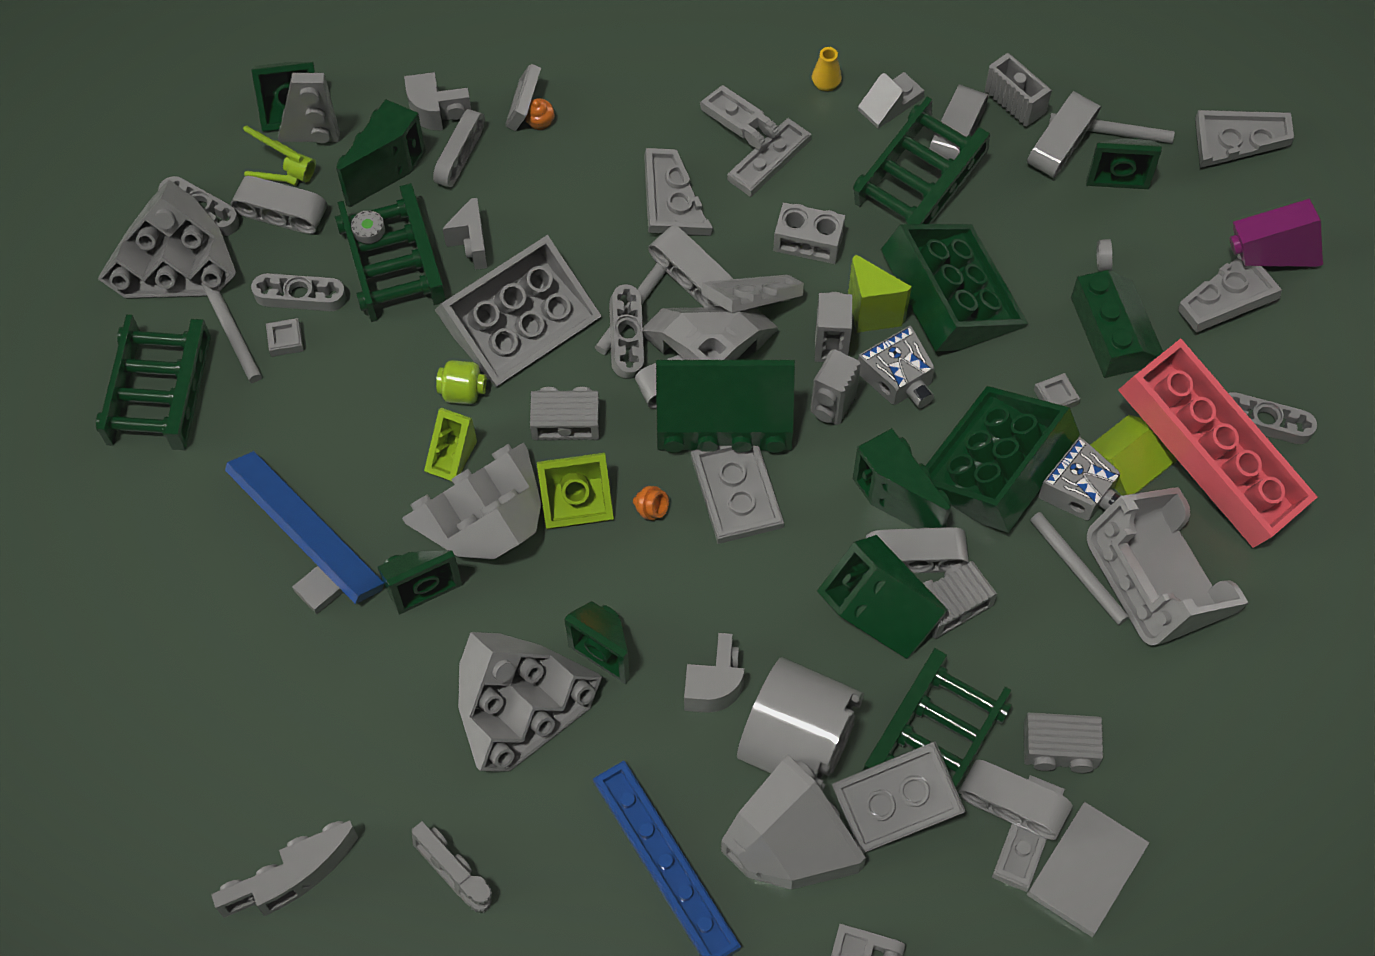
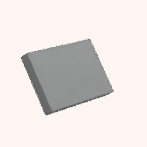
M718 446V449L714 452L691 451V459L717 544L784 528V521L758 446H752L750 451L743 453L735 452L732 450V446Z
M936 741L832 784L853 836L863 848L864 853L965 812V808Z
M1084 802L1028 891L1027 896L1093 937L1150 842Z

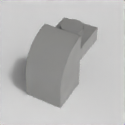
M435 72L404 76L409 108L418 112L422 127L430 130H443L442 120L461 119L467 109L471 110L468 88L438 91Z
M718 633L716 666L687 664L684 711L717 712L732 705L739 697L744 684L745 668H738L739 647H732L733 634Z

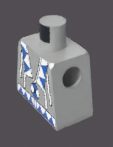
M911 326L859 354L858 360L861 364L859 375L891 404H898L910 397L918 408H922L933 400L934 395L927 386L932 383L934 366Z
M1079 437L1044 480L1038 498L1079 518L1090 520L1099 507L1107 510L1121 496L1113 491L1120 473L1092 446Z

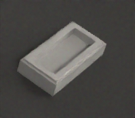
M534 64L529 65L519 79L505 123L506 127L514 131L517 130L527 116L541 70L540 67Z

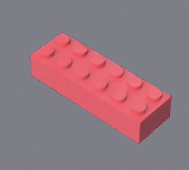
M1181 338L1118 389L1252 548L1272 538L1318 498Z

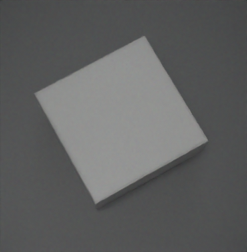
M298 318L266 323L268 347L271 357L304 351L301 326Z
M1065 373L1035 384L1034 391L1040 400L1070 408L1079 405L1080 398Z
M318 566L292 586L294 592L316 614L343 593Z

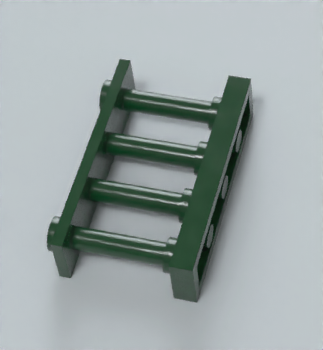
M927 96L921 105L916 104L912 108L907 123L866 175L861 174L857 178L853 186L855 205L861 207L868 196L904 217L906 224H931L988 151L990 133L979 127L973 136L968 135L966 137L932 117V99ZM924 126L958 146L960 153L954 160L952 158L947 160L917 142L914 138ZM906 149L941 170L942 176L936 183H928L895 162ZM886 173L923 194L924 199L918 207H910L877 186Z
M412 183L399 186L402 199L396 200L397 204L369 210L380 214L383 220L401 216V219L407 217L409 224L404 225V229L385 233L380 240L374 243L355 241L351 223L357 214L348 216L344 201L337 202L341 214L335 216L339 234L346 233L362 288L361 292L356 293L361 311L368 310L371 322L377 321L373 306L375 304L421 292L424 295L430 294L434 305L446 301L443 284ZM408 241L409 244L415 242L417 249L411 250L412 254L362 267L359 253ZM416 266V269L423 268L424 275L419 276V280L369 292L366 281L368 278Z
M126 314L124 325L118 329L117 333L118 349L103 409L96 417V430L101 434L106 445L113 446L117 430L163 433L172 450L186 451L211 335L204 319H191L188 331H184L183 334L140 331L133 315ZM138 344L183 347L184 350L182 359H178L177 362L134 359ZM131 372L176 375L177 377L175 388H171L170 391L127 388ZM124 401L170 405L169 416L164 417L163 420L120 417Z
M934 648L866 761L863 771L895 758L892 754L898 744L903 747L907 744L917 749L931 743L928 739L913 732L914 727L910 726L915 715L919 717L925 715L973 742L964 759L938 746L946 767L956 772L952 781L957 790L995 722L997 721L1002 724L1012 707V704L1007 702L1011 689L1004 687L998 700L991 698L948 674V669L944 668L947 654ZM932 686L936 688L942 686L989 712L981 729L931 703V698L927 695Z

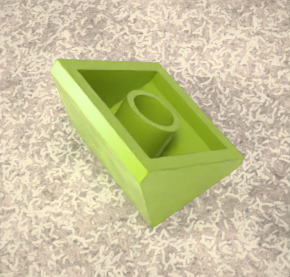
M855 255L852 258L848 294H852V315L857 333L901 327L906 321L912 286L862 257Z
M1132 415L1126 416L1090 444L1119 471L1120 476L1115 489L1122 496L1139 493L1177 461L1175 456L1141 417Z
M605 453L537 462L546 529L614 519Z

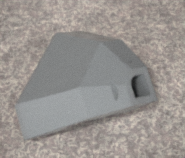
M168 179L126 231L101 271L98 280L124 298L207 296L201 284L202 282L207 287H217V291H220L235 276L236 271L220 228L194 197Z
M723 307L662 308L643 327V336L663 354L671 347L685 360H736L749 346L756 352L778 330V327L756 307L734 313L729 312Z
M523 442L513 449L509 444L505 445L492 454L495 460L473 474L467 469L452 478L454 486L433 499H430L429 495L426 494L410 504L413 511L402 518L406 525L446 550H452L457 557L495 559L516 547L536 533L541 509V500L525 443Z
M470 632L459 663L458 708L476 767L480 771L512 770L590 709L602 677L598 673L542 645L500 633Z
M789 755L781 761L739 811L721 841V852L748 878L787 889L800 888L858 874L863 869L866 860L863 848L853 839L840 819L838 810L828 801L817 782L813 779L815 776L811 769L802 761L796 763Z

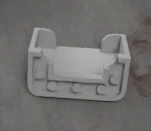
M1179 487L1120 496L1089 527L1087 532V543L1139 636L1148 645L1163 644L1232 616L1249 604L1241 589L1231 580L1220 581L1212 586L1179 531L1186 525L1190 517L1189 504Z

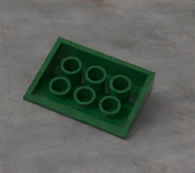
M900 224L880 249L895 277L912 286L909 303L935 351L962 350L1023 329L1028 325L1026 318L972 224Z
M656 360L657 450H666L668 452H680L682 450L714 452L718 449V446H732V450L735 452L743 453L750 451L752 446H758L760 450H767L773 453L792 451L795 360Z
M986 386L925 466L930 473L932 483L937 490L945 492L952 507L980 524L1009 533L1041 489L1044 480L1072 447L1080 433L1070 407Z

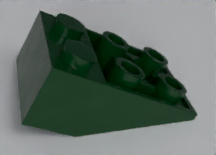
M387 99L384 100L379 109L373 111L367 126L355 136L353 145L346 155L340 157L336 166L346 206H354L413 171L426 152L418 112Z
M893 428L857 447L852 479L872 506L916 529L946 528L951 509L949 498L944 491L937 490L934 486L928 469L924 464H918L912 456L910 445L905 438H899Z
M878 535L853 542L817 590L840 617L906 659L911 657L948 611Z

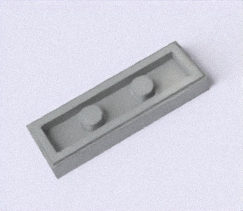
M787 118L778 126L780 134L775 139L769 136L766 137V145L761 150L755 148L727 174V181L752 197L811 141V133Z
M1031 775L1028 780L1061 795L1064 793V788ZM1012 823L992 878L1027 892L1047 839Z

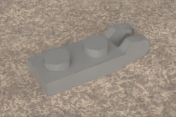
M724 85L700 102L703 112L740 137H745L748 143L758 150H761L766 145L764 136L756 130L758 126L763 134L772 139H775L780 134L778 125L765 116L763 111Z
M421 821L412 829L413 846L469 907L471 906V910L479 913L488 911L492 903V892L489 885H486V881L481 876H471L469 873L472 870L466 860L459 854L454 857L445 847L447 846V841L435 827L430 830Z

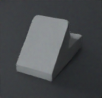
M905 72L893 80L886 73H883L859 104L858 111L879 129L923 99L925 90Z
M471 198L444 226L443 234L446 246L464 245L466 258L473 257L475 270L487 268L478 199Z

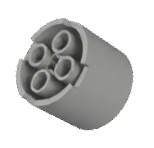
M779 658L765 680L751 710L739 743L737 759L771 774L781 761L789 755L796 763L802 761L811 769L815 776L813 779L823 792L826 784L821 779L824 774L830 776L831 773L833 774L854 726L853 722L856 715H854L852 708L853 706L860 708L864 693L786 658Z

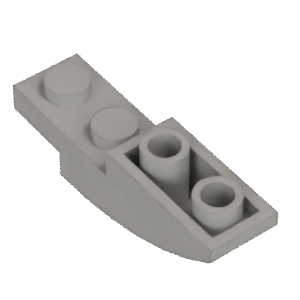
M336 821L325 826L321 833L309 838L308 836H300L287 843V847L279 850L283 864L279 866L276 864L265 866L259 869L255 876L243 881L240 879L229 881L220 887V891L211 894L215 908L225 918L253 905H257L262 914L266 916L298 899L334 870L357 841L358 836L351 821Z

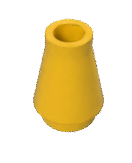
M825 47L820 51L818 61L812 72V81L819 90L832 91L840 84L842 75L837 50L832 47Z

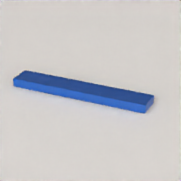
M254 451L227 462L225 471L355 604L382 591L384 582Z
M622 761L593 778L594 785L699 955L732 956L740 951L741 945L626 762Z

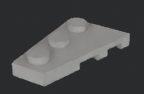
M292 73L278 141L339 142L340 131L325 74Z
M1198 110L1195 117L1200 168L1290 146L1294 139L1291 113Z
M646 148L644 162L648 233H664L669 227L675 225L689 235L711 236L713 228L709 219L706 220L701 210L702 204L699 197H695L689 184L690 178L678 151L675 149Z
M1238 254L1233 262L1222 266L1215 277L1210 281H1204L1180 302L1178 311L1195 332H1199L1280 299L1282 289L1262 266H1245L1240 254Z
M790 275L702 282L701 295L713 301L715 306L723 307L729 312L734 313L779 301H789L791 298L803 296L804 283Z

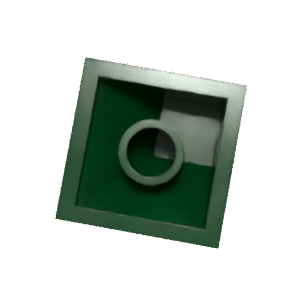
M284 62L259 65L251 69L262 131L280 129L292 73H315L314 62Z
M1139 138L1098 142L1086 178V186L1149 190L1162 152V146L1154 140H1141Z
M452 550L408 552L404 555H394L388 558L384 564L377 566L384 586L399 615L462 586L456 558Z
M593 601L570 612L564 619L568 647L624 684H627L630 680L628 651L619 615L609 606L603 605L601 607Z

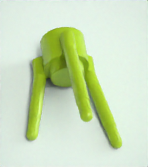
M249 126L243 127V130L286 155L283 162V170L287 171V175L245 171V176L287 182L294 186H297L299 180L308 182L311 179L316 167L315 159L297 153L277 140L270 139Z

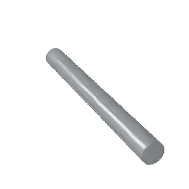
M1051 113L1049 124L1056 116L1055 113ZM1096 119L1088 129L1091 132L1165 143H1173L1175 131Z
M656 263L637 289L641 294L642 304L666 273L658 263ZM627 302L622 315L627 314V309L631 302ZM627 324L618 326L619 334L622 333ZM610 327L595 346V349L603 355L611 348Z
M202 282L201 284L249 382L254 383L261 380L262 376L220 291H217V287H207Z
M1041 512L1035 514L1030 519L1031 523L1118 626L1129 619L1128 614Z

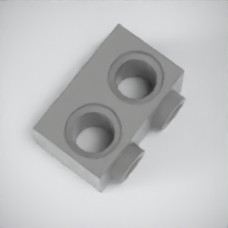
M783 202L774 233L773 251L835 264L843 237L845 215L837 214L830 210L823 211L808 208L801 204Z
M840 292L819 293L814 362H825L831 350H837L846 355L849 353L852 331V294H842Z

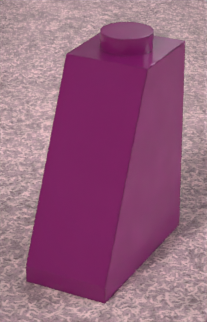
M1310 199L1233 222L1234 235L1229 237L1234 255L1240 254L1245 266L1317 267L1323 265L1321 219Z

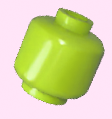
M451 360L446 362L444 368L440 367L438 370L437 393L442 394L444 401L448 403L474 404L479 394H485L487 377L486 374L480 373L479 365L475 362Z

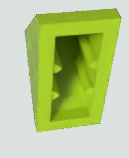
M444 408L438 410L424 469L425 472L450 481L462 472L477 443L472 418Z

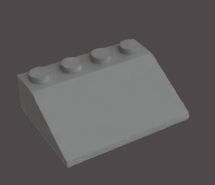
M548 235L456 293L435 309L452 337L469 357L479 365L480 370L486 374V377L495 387L601 317V314Z

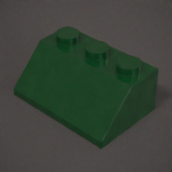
M1110 270L1077 277L1071 300L1104 378L1142 370L1163 353L1132 280Z

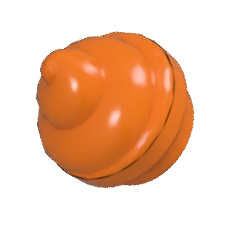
M542 98L531 100L525 121L537 130L549 127L555 116L552 104Z
M646 486L633 498V504L637 512L644 519L655 520L666 514L669 498L667 493L659 487Z

